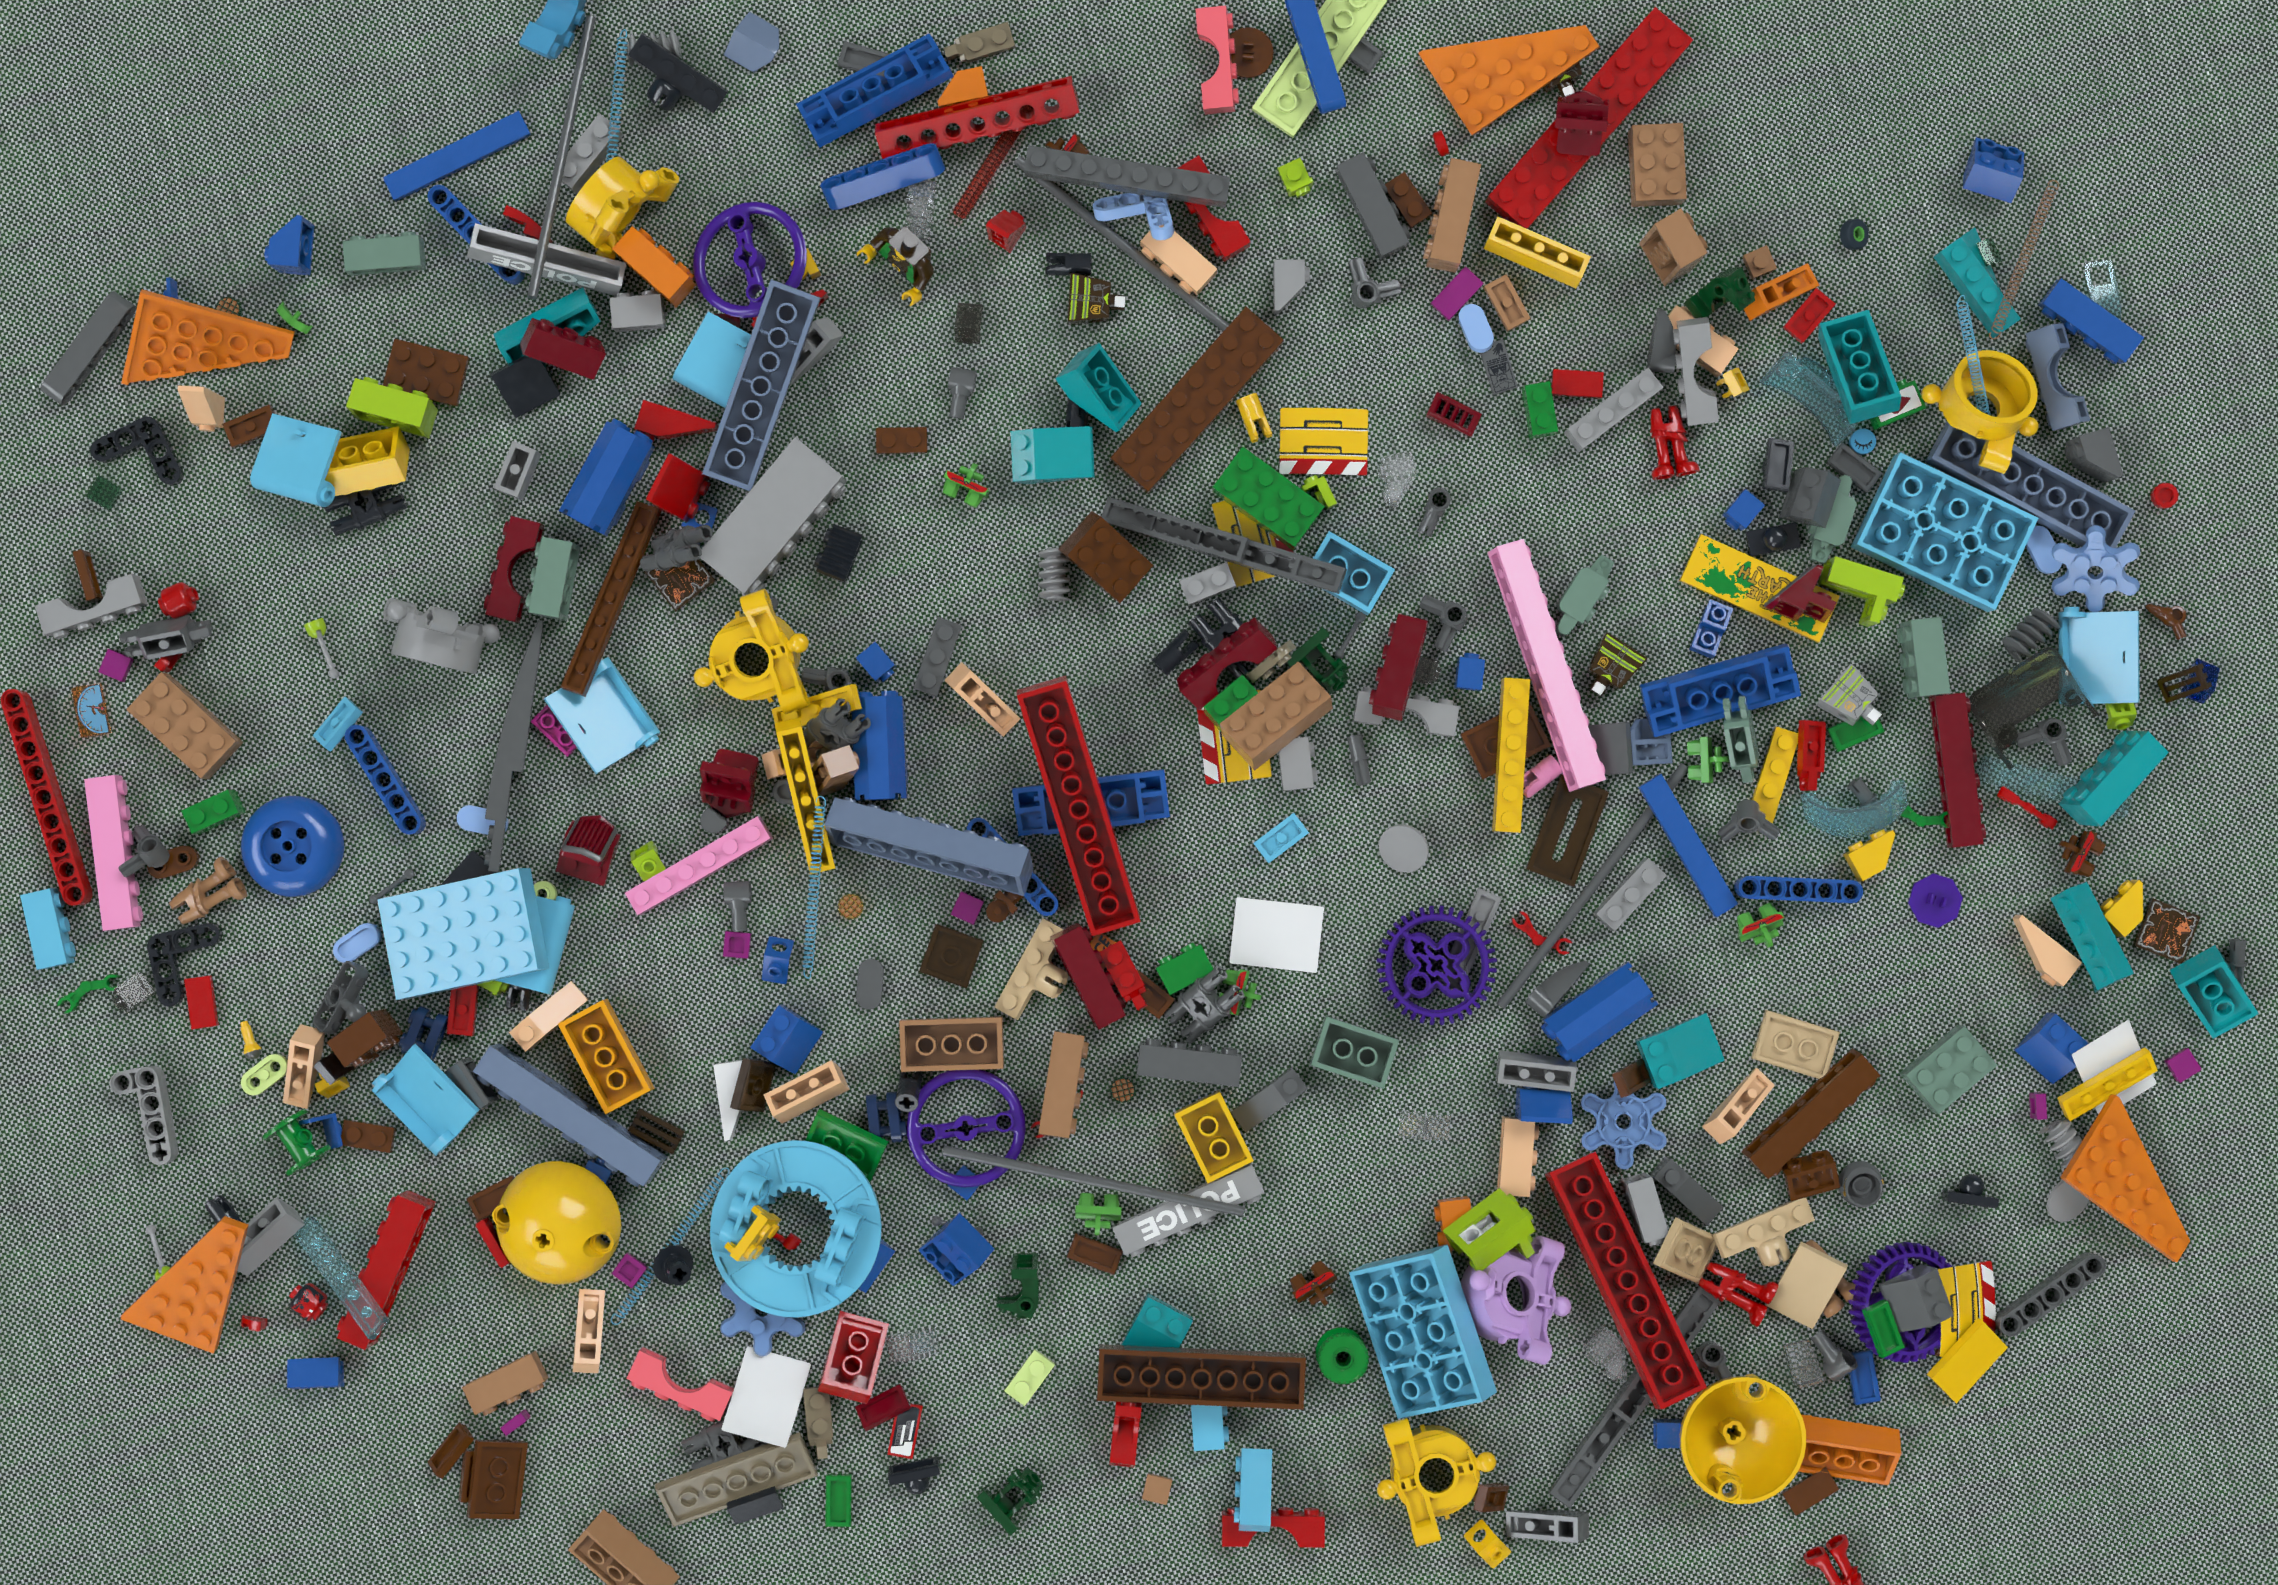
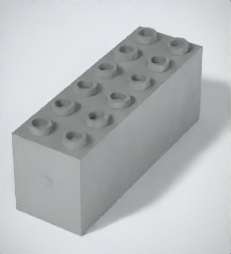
M795 437L713 534L711 540L703 546L700 558L744 595L763 589L765 587L763 583L769 575L773 577L781 568L780 561L785 556L790 557L798 546L795 543L800 537L806 538L813 530L814 526L812 523L816 518L819 517L821 519L830 509L828 504L834 497L838 499L846 490L844 485L847 481Z

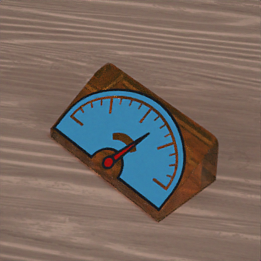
M102 684L71 688L81 738L110 734L111 729Z

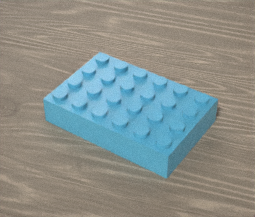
M1900 452L1893 456L1851 548L1975 607L1990 612L1996 610L2039 518Z
M531 868L512 869L378 899L396 1000L411 999L550 969Z
M1448 1244L1366 1263L1349 1272L1398 1419L1483 1402L1497 1393Z

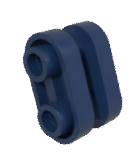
M422 1006L417 1010L413 1009L408 1019V1023L411 1024L409 1030L402 1035L399 1042V1047L402 1048L401 1053L405 1055L416 1044L434 1061L447 1030L448 1016L439 1013L435 1019L429 1018L431 1014L430 1009ZM427 1027L431 1030L429 1032L426 1042L423 1043L421 1042V1038L423 1036L425 1028Z
M897 1091L887 1092L886 1100L878 1101L877 1094L866 1095L870 1133L881 1138L883 1136H891L892 1143L903 1142V1137L907 1136L906 1121H901V1110L895 1104ZM888 1110L889 1126H882L880 1111Z

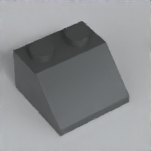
M2109 427L2065 442L2066 458L2069 462L2071 461L2072 466L2103 483L2124 476Z
M1809 467L1795 469L1779 518L1826 528L1841 480L1829 471Z
M471 1057L459 1060L444 1073L480 1109L476 1113L478 1114L499 1098L491 1086H486L477 1080L478 1075L473 1072L477 1065Z
M1921 1264L1879 1284L1884 1300H1887L1899 1332L1932 1327L1954 1316L1937 1268Z

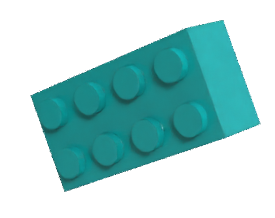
M1865 310L1820 323L1818 339L1849 424L1899 411L1901 394L1870 311Z
M2149 731L2120 732L2114 738V744L2098 755L2095 765L2092 768L2086 769L2080 775L2081 780L2075 786L2065 791L2063 794L2064 798L2059 805L2079 825L2101 827L2169 753Z

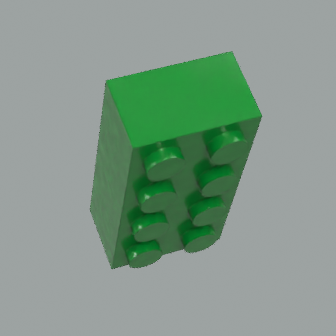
M1244 447L1240 449L1212 487L1213 493L1293 551L1325 507Z

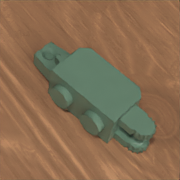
M1845 474L1838 477L1841 482L1826 528L1812 525L1808 527V533L1811 534L1809 541H1812L1809 559L1821 564L1826 563L1833 548L1845 542L1857 506L1855 499L1849 496L1853 482L1852 478Z
M1600 555L1590 568L1586 567L1578 570L1556 605L1558 612L1562 614L1555 630L1558 636L1564 637L1569 634L1576 624L1581 625L1584 621L1588 623L1596 612L1593 606L1597 600L1602 602L1609 591V588L1606 587L1609 583L1607 578L1614 562L1606 556Z
M1745 696L1739 697L1738 706L1740 711L1732 712L1729 698H1724L1723 709L1725 717L1723 726L1730 766L1732 769L1741 771L1743 783L1753 782V768L1758 767L1759 752L1751 710H1748Z

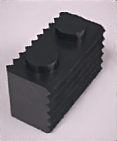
M836 524L833 525L832 529L828 528L823 542L827 543L824 552L818 553L814 566L817 567L816 572L847 584L864 536Z

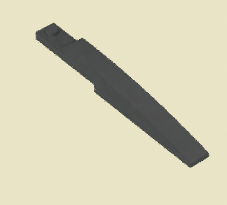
M1111 497L1107 498L1101 516L1110 525L1337 594L1340 593L1347 571L1344 567L1252 541L1243 536Z
M540 620L536 624L516 679L491 777L485 819L494 820L495 825L489 826L488 840L492 841L491 851L486 850L484 865L489 866L488 871L500 872L513 772L524 773L544 622Z
M1700 1286L1674 1317L1688 1347L1720 1303L1718 1299H1715ZM1636 1368L1576 1448L1577 1452L1548 1491L1549 1494L1568 1508L1572 1507L1629 1425L1632 1426L1651 1400Z

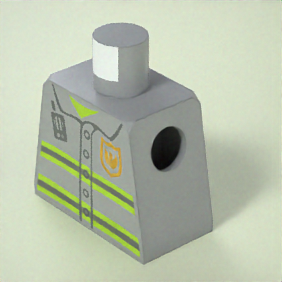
M1852 664L1846 668L1817 704L1821 709L1852 726L1860 717L1874 725L1882 716V713L1872 706V703L1878 696L1877 691Z

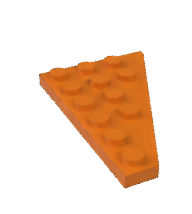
M1582 25L1420 51L1418 54L1470 134L1474 136L1599 49L1600 46L1588 27Z
M142 289L139 295L121 384L128 385L131 382L182 376L186 373L197 371L206 372L215 368L241 366V364L257 361L261 363L269 359H285L290 355L295 331Z
M2111 1094L2060 1178L2168 1259L2178 1262L2190 1239L2121 1099L2117 1095Z
M224 1216L162 1277L121 1315V1320L214 1354L219 1345L249 1224Z

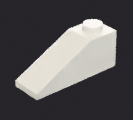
M742 1060L713 1065L724 1141L733 1138L742 1111L730 1108Z

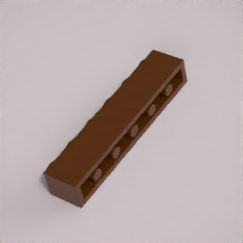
M1852 1048L1741 1152L1759 1173L1769 1180L1771 1177L1778 1175L1790 1159L1796 1158L1807 1143L1814 1141L1820 1135L1821 1130L1827 1125L1834 1123L1839 1114L1846 1107L1852 1106L1857 1101V1097L1863 1091L1870 1089L1881 1075L1860 1052Z

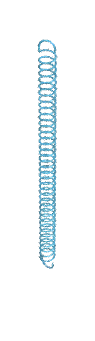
M618 41V43H617L616 45L618 46L619 43H621V44H628V43H627V42H620V41ZM618 46L616 50L618 48L627 49L625 46ZM618 51V52H616V55H617V53H619V52H620V53H624V54H626L627 52H626V51ZM617 55L620 58H627L626 56ZM617 60V61H616V62L626 63V61H624V60ZM616 64V66H615L614 68L616 69L617 66H619V67H626V66H625V65H617V64ZM616 69V70L614 71V73H615L616 71L625 72V70H621V69H620V70ZM616 74V75H614V79H615L614 81H616V80H618V81H625L624 79H616V78H615V76L624 77L625 75H623V74ZM613 81L614 85L624 86V84H621V83H617V84H616V83ZM613 85L614 89L612 92L617 95H623V93H615L614 90L623 91L624 89L615 88ZM612 94L613 99H618V100H622V99H623V98H620V97H614V96H613L614 94ZM613 99L611 100L612 104H622L621 102H614ZM612 106L611 111H612L613 108H616V109H622V108H621V107H614V106ZM612 111L610 115L612 113L621 114L619 111ZM611 115L612 117H610V120H611V118H613V117H614V118H621V117H620V116H613V115ZM611 120V122L621 123L620 121ZM611 125V126H610V127L620 128V126H618V125ZM611 130V131H609L608 133L610 134V132H612V131H613V132H620V131H619V130ZM610 139L609 141L618 142L619 140H617V139ZM608 141V146H619L618 144H610ZM607 146V148H608L607 153H608V154L606 155V157H607L608 159H606V162H607V160L612 159V158H609L608 155H614V156H617V155H618V154H615V153H609L608 151H609V150L618 151V149H610V148Z
M1965 302L1967 305L1956 304L1960 327L1962 328V325L1970 324L1968 328L1971 329L1966 331L1972 332L1971 334L1963 335L1966 356L1968 357V354L1973 353L1977 355L1976 359L1969 360L1967 358L1971 374V372H1981V366L1968 303ZM1960 306H1966V308L1958 309ZM1970 321L1969 323L1961 324V322ZM1981 372L1980 376L1973 377L1971 381L1973 382L1976 405L1981 404L1988 407ZM1988 407L1987 411H1982V412H1985V413L1987 412L1988 415H1990L1989 407Z
M815 806V807H814V808H816V809H824L823 812L826 811L824 807H820V806ZM814 816L815 818H823L825 820L824 816ZM814 820V822H817V823L822 822L823 825H813V826H814V827H822L823 829H822V830L813 829V831H815V832H820V831H821V832L824 834V832H823V830H824V827H823V826H824V822H823V821H820V820ZM812 834L813 836H821L822 839L824 838L822 836L823 834ZM812 839L813 841H822V839ZM812 843V845L821 846V848L813 847L811 848L812 850H821L823 848L821 844ZM821 850L820 853L811 852V854H813V855H817V854L821 855L822 850ZM811 857V859H820V858H821V857H819V858H818V857ZM811 861V862H810V863H812V864H817V863L820 864V862H816V861ZM820 869L819 871L810 870L811 873H817V872H818L819 875H818V876H816V875H809V876H810V877H818L819 880H820V877H819V876L821 875V874H820L821 869ZM809 880L810 882H818L820 884L819 880ZM809 884V886H812V887H813V886H817L818 889L820 888V887H819L818 885H816V884ZM808 889L809 891H818V889ZM818 891L817 894H815V893H808V895H811V896L817 895V896H818L819 891ZM809 897V898H807V899H808V900H817L818 898ZM807 902V904L809 905H817V903ZM808 906V907H807L808 909H816V910H817V907H811V906ZM807 911V913H809V914L815 913L816 916H810V915H808V916H806V917H807V918H815L816 920H815V921L806 920V922H808V923H813V922H814L815 925L813 926V925L807 924V925H805V926H806V927H815V926L817 925V923H816V921H817V918H816V917H817V913H816V912H813V911ZM805 929V931L807 932H815V930ZM806 933V934H805V936H814V935H815V934H809V933ZM805 938L806 941H811V940H813L814 943H815V940H814V939ZM805 942V943H804L805 945H813V946H814L813 948H815L814 943H809V942ZM804 947V949H806V950H811V949H812L813 952L805 951V952H803V953H804V954H813V953L815 952V950H814L813 948H811V947ZM813 954L812 957H810V956H803V958H805V959H810V958H812V959H813L814 954ZM804 960L807 961L804 963H812V966L814 965L813 961ZM802 965L805 968L811 967L813 970V967L810 965Z
M721 1171L717 1173L724 1180V1178L720 1175ZM714 1177L721 1185H719V1184H717V1183H715V1182H713V1181H711V1182H712L713 1184H715L716 1187L718 1188V1189H716V1190H719V1187H718V1186H722V1183L720 1182L721 1180H719L718 1178ZM706 1189V1190L712 1195V1197L709 1196V1195H707V1194H705V1193L703 1192V1194H704L709 1200H706V1199H704V1198L701 1197V1196H700V1198L703 1199L705 1202H706V1201L710 1202L711 1200H710L709 1197L713 1198V1194H716V1191H715V1193H714V1192H711L710 1190ZM698 1200L697 1202H699L703 1206V1208L694 1204L700 1211L701 1209H705L704 1205H708L707 1202L706 1204H704ZM691 1208L698 1216H696V1215H694V1214H692V1213H690V1212H689V1214H691L693 1217H694V1216H695V1217H699V1214L697 1213L698 1211H696L695 1209ZM686 1216L692 1222V1224L688 1223L685 1220L683 1221L690 1227V1225H693V1221H696V1218L695 1220H693ZM680 1224V1225H681L682 1227H684L685 1230L688 1232L687 1229H690V1228H688V1227H686V1226ZM675 1232L680 1238L681 1236L684 1237L683 1235H680L679 1233ZM671 1235V1236L678 1242V1243H675V1242L671 1241V1242L674 1244V1246H676L675 1244H679V1241H678V1240H682V1238H681V1239H678V1238L674 1237L673 1235ZM643 1274V1276H645L649 1281L650 1279H654L653 1276L652 1278H650ZM640 1278L646 1285H647V1283H651V1281H650V1282H647V1281L643 1280L642 1278ZM640 1284V1285L643 1287V1289H644V1290H642V1289H639L638 1287L634 1286V1287L637 1288L640 1292H641V1291H645V1288H644V1287H648V1285H647V1286H644V1285ZM632 1290L638 1296V1298L629 1294L635 1300V1302L631 1301L626 1297V1299L629 1300L632 1303V1305H629L623 1301V1303L626 1304L629 1307V1309H626L621 1305L620 1307H622L626 1312L627 1310H631L630 1306H634L633 1303H636V1299H639V1295H642V1292L641 1294H639ZM617 1309L620 1313H622V1315H623L624 1317H621V1316L617 1315L616 1313H614L613 1316L616 1315V1316H618V1317H620V1318H625V1315H624V1314H628V1312H627V1313H624V1312L620 1311L619 1309ZM613 1316L611 1317V1323H612V1324L618 1325V1324L621 1323V1321H620L619 1323H617V1324L613 1323V1322H612Z

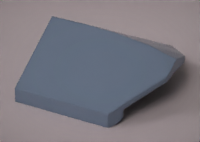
M749 12L735 28L724 56L755 73L761 67L772 62L778 52L779 29Z
M1635 719L1630 727L1632 765L1673 763L1671 733L1654 737L1647 719Z

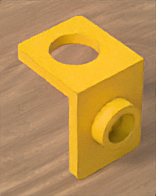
M1482 1519L1464 1534V1538L1491 1568H1495L1511 1553V1550ZM1478 1530H1485V1538L1480 1542H1475V1533Z

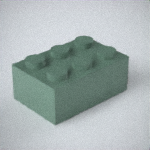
M542 537L541 542L537 543L535 549V557H538L537 566L532 568L530 577L533 588L532 593L529 592L526 598V607L529 608V613L544 618L561 621L568 620L580 546L573 542Z
M1942 617L1915 619L1900 623V628L1897 629V640L1899 644H1902L1903 653L1900 654V666L1902 669H1905L1906 679H1903L1902 684L1904 693L1908 694V699L1950 693Z
M1325 1015L1309 1064L1384 1089L1400 1040Z
M1956 1025L1899 1074L1931 1112L1940 1114L1998 1065L1965 1026Z

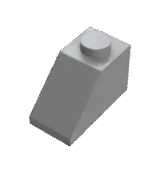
M1305 259L1274 260V314H1279L1304 289L1305 282L1310 281V267H1305Z

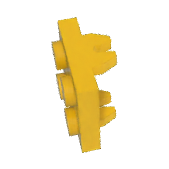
M754 1205L751 1211L758 1217L737 1245L733 1242H727L724 1248L731 1253L730 1256L736 1261L756 1260L763 1252L764 1247L762 1245L767 1238L771 1239L779 1230L778 1223L781 1219L759 1205Z

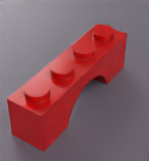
M1199 155L1177 168L1210 174ZM1184 202L1190 214L1195 213L1200 222L1197 225L1203 236L1208 235L1211 239L1212 244H1210V247L1217 258L1221 256L1225 262L1250 247L1251 241L1238 220H1220L1209 212L1206 205Z
M1228 1507L1227 1511H1222V1547H1248L1252 1537L1258 1531H1239V1523H1234V1507ZM1289 1507L1278 1508V1511H1271L1270 1527H1280L1290 1532L1296 1539L1299 1547L1325 1548L1324 1512H1319L1318 1508H1304V1512H1294V1509Z

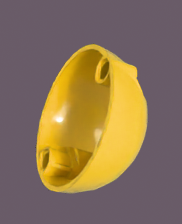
M548 1161L525 1169L508 1185L499 1205L492 1213L501 1248L511 1264L527 1277L549 1284L575 1283L597 1272L612 1257L621 1234L620 1211L607 1185L586 1168L562 1161ZM503 1208H506L509 1216L504 1214ZM601 1234L608 1236L610 1243L604 1242L601 1239Z
M1754 1374L1729 1377L1709 1385L1692 1400L1681 1422L1679 1434L1680 1450L1689 1474L1705 1492L1728 1503L1752 1504L1776 1495L1793 1480L1800 1469L1805 1455L1806 1429L1798 1407L1782 1389L1760 1379ZM1757 1382L1759 1384L1758 1390L1749 1393L1750 1385ZM1732 1426L1735 1427L1734 1432L1730 1431V1434L1727 1433L1728 1428L1732 1429ZM1726 1483H1732V1489L1728 1493H1723V1486Z

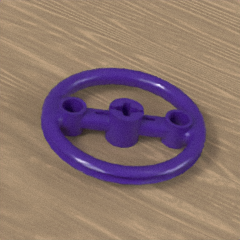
M745 202L722 211L711 220L698 239L693 256L694 278L703 297L722 313L740 318L757 317L767 292L761 274L765 268L766 259L754 247L751 236L754 226L750 221L752 214L772 217L787 229L793 241L795 254L793 268L785 284L798 288L802 280L807 262V250L803 234L796 222L786 212L768 203ZM741 222H744L742 228L737 229L738 225ZM727 223L729 229L735 233L738 248L733 255L734 262L745 272L748 282L746 296L750 300V304L746 306L734 305L721 299L713 291L706 277L705 259L707 250L716 233ZM762 290L761 296L755 298L757 292Z
M981 1069L950 1070L934 1077L920 1090L918 1107L908 1113L907 1138L915 1159L930 1176L951 1186L976 1187L999 1178L1008 1169L995 1166L977 1175H955L935 1165L924 1152L923 1145L934 1143L939 1139L957 1137L962 1141H969L978 1133L1012 1131L1014 1133L1013 1141L1004 1158L1016 1160L1025 1139V1116L1017 1095L1002 1079ZM961 1079L978 1080L992 1086L1002 1094L1010 1106V1110L1001 1111L993 1116L975 1118L973 1115L964 1114L954 1122L942 1124L919 1123L922 1107L929 1096L942 1085ZM1000 1115L1009 1116L1011 1119L1010 1127L1006 1129L999 1127L997 1118ZM964 1121H967L968 1125L976 1126L970 1129L969 1134H965V1131L960 1129L945 1131L947 1129L959 1128L963 1125ZM924 1127H932L935 1130L934 1139L926 1140L923 1138L922 1129Z

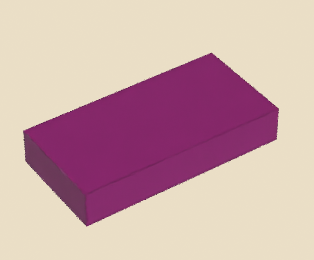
M1465 266L1430 305L1449 321L1484 283Z

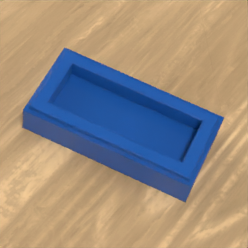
M1872 1350L1851 1352L1858 1365L1855 1370L1849 1373L1854 1404L1860 1405L1881 1401Z

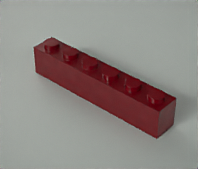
M1965 692L1929 697L1943 812L1948 811V815L1944 816V823L1947 827H1950L1945 828L1947 848L1984 844L1983 839L1986 838L1985 825L1981 824L1980 814L1983 813L1982 800L1978 798L1977 788L1980 787V779L1974 769V763L1977 762V754L1971 744L1974 729L1968 719V713L1971 711L1970 700L1966 698Z

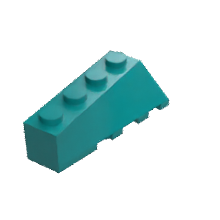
M1975 227L1933 257L1961 295H1965L1964 300L1992 338L1999 335L1994 331L2003 332L2021 319L2014 308L2010 306L2011 309L2007 314L2008 317L2005 318L2006 321L2004 322L2005 325L2002 326L2003 329L1999 330L1993 326L2004 295Z
M582 287L499 330L493 335L499 351L509 364L524 356L520 342L532 318L549 320L556 327L573 329L580 336L585 335L600 322V318L595 306Z
M2087 882L2068 888L2050 898L2091 977L2095 993L2134 974Z

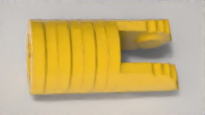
M1257 393L1236 400L1251 442H1257L1259 438L1254 425L1256 421H1258L1264 437H1271L1272 431Z

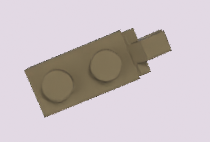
M1005 22L960 36V38L954 39L955 44L943 49L947 61L960 58L961 62L967 61L969 63L1016 47L1009 24Z
M819 1386L804 1388L803 1398L809 1446H816L817 1459L828 1458L827 1444H833L830 1395L819 1392Z

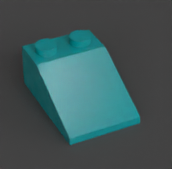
M1100 343L1078 352L1055 378L1071 401L1115 432L1124 426L1142 404Z
M1091 426L1010 431L1013 482L1036 484L1095 478L1093 430Z
M2216 945L2170 970L2177 986L2213 1039L2259 1014Z
M1707 1013L1635 1040L1650 1075L1652 1086L1656 1089L1683 1080L1725 1061Z
M1148 1293L1121 1345L1179 1348L1193 1322V1317Z

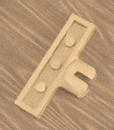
M1042 918L994 1008L1019 1020L1035 991H1039L1051 998H1057L1063 992V989L1054 985L1053 982L1055 980L1066 985L1068 974L1051 962L1056 948L1050 936L1064 929Z
M1805 1197L1787 1202L1712 1235L1721 1258H1727L1754 1247L1761 1264L1771 1267L1778 1265L1781 1260L1783 1262L1787 1261L1791 1256L1785 1240V1234L1815 1221Z

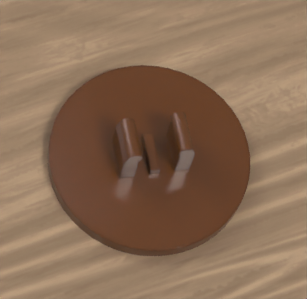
M1245 27L1234 31L1230 35V38L1235 40L1236 53L1231 54L1232 63H1236L1237 76L1254 78L1263 74L1270 67L1273 60V46L1269 37L1264 32L1256 28Z

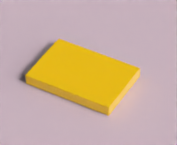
M1978 1318L1927 1375L1957 1404L2008 1347Z

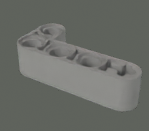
M147 1066L115 1073L110 1079V1088L114 1093L128 1094L137 1092L150 1161L156 1165L173 1162L178 1156V1145L164 1071L158 1066ZM148 1071L154 1075V1082L152 1084H149L145 1079ZM123 1075L129 1080L127 1089L123 1088L120 1083ZM152 1096H155L159 1101L157 1109L152 1108L150 1105ZM157 1121L163 1125V1132L161 1134H158L154 1129ZM165 1138L166 1140L164 1142L162 1141L157 1143V1140ZM160 1150H166L167 1155H160Z

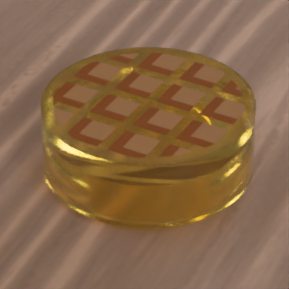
M847 894L839 900L838 911L844 918L855 919L862 914L864 903L858 895Z

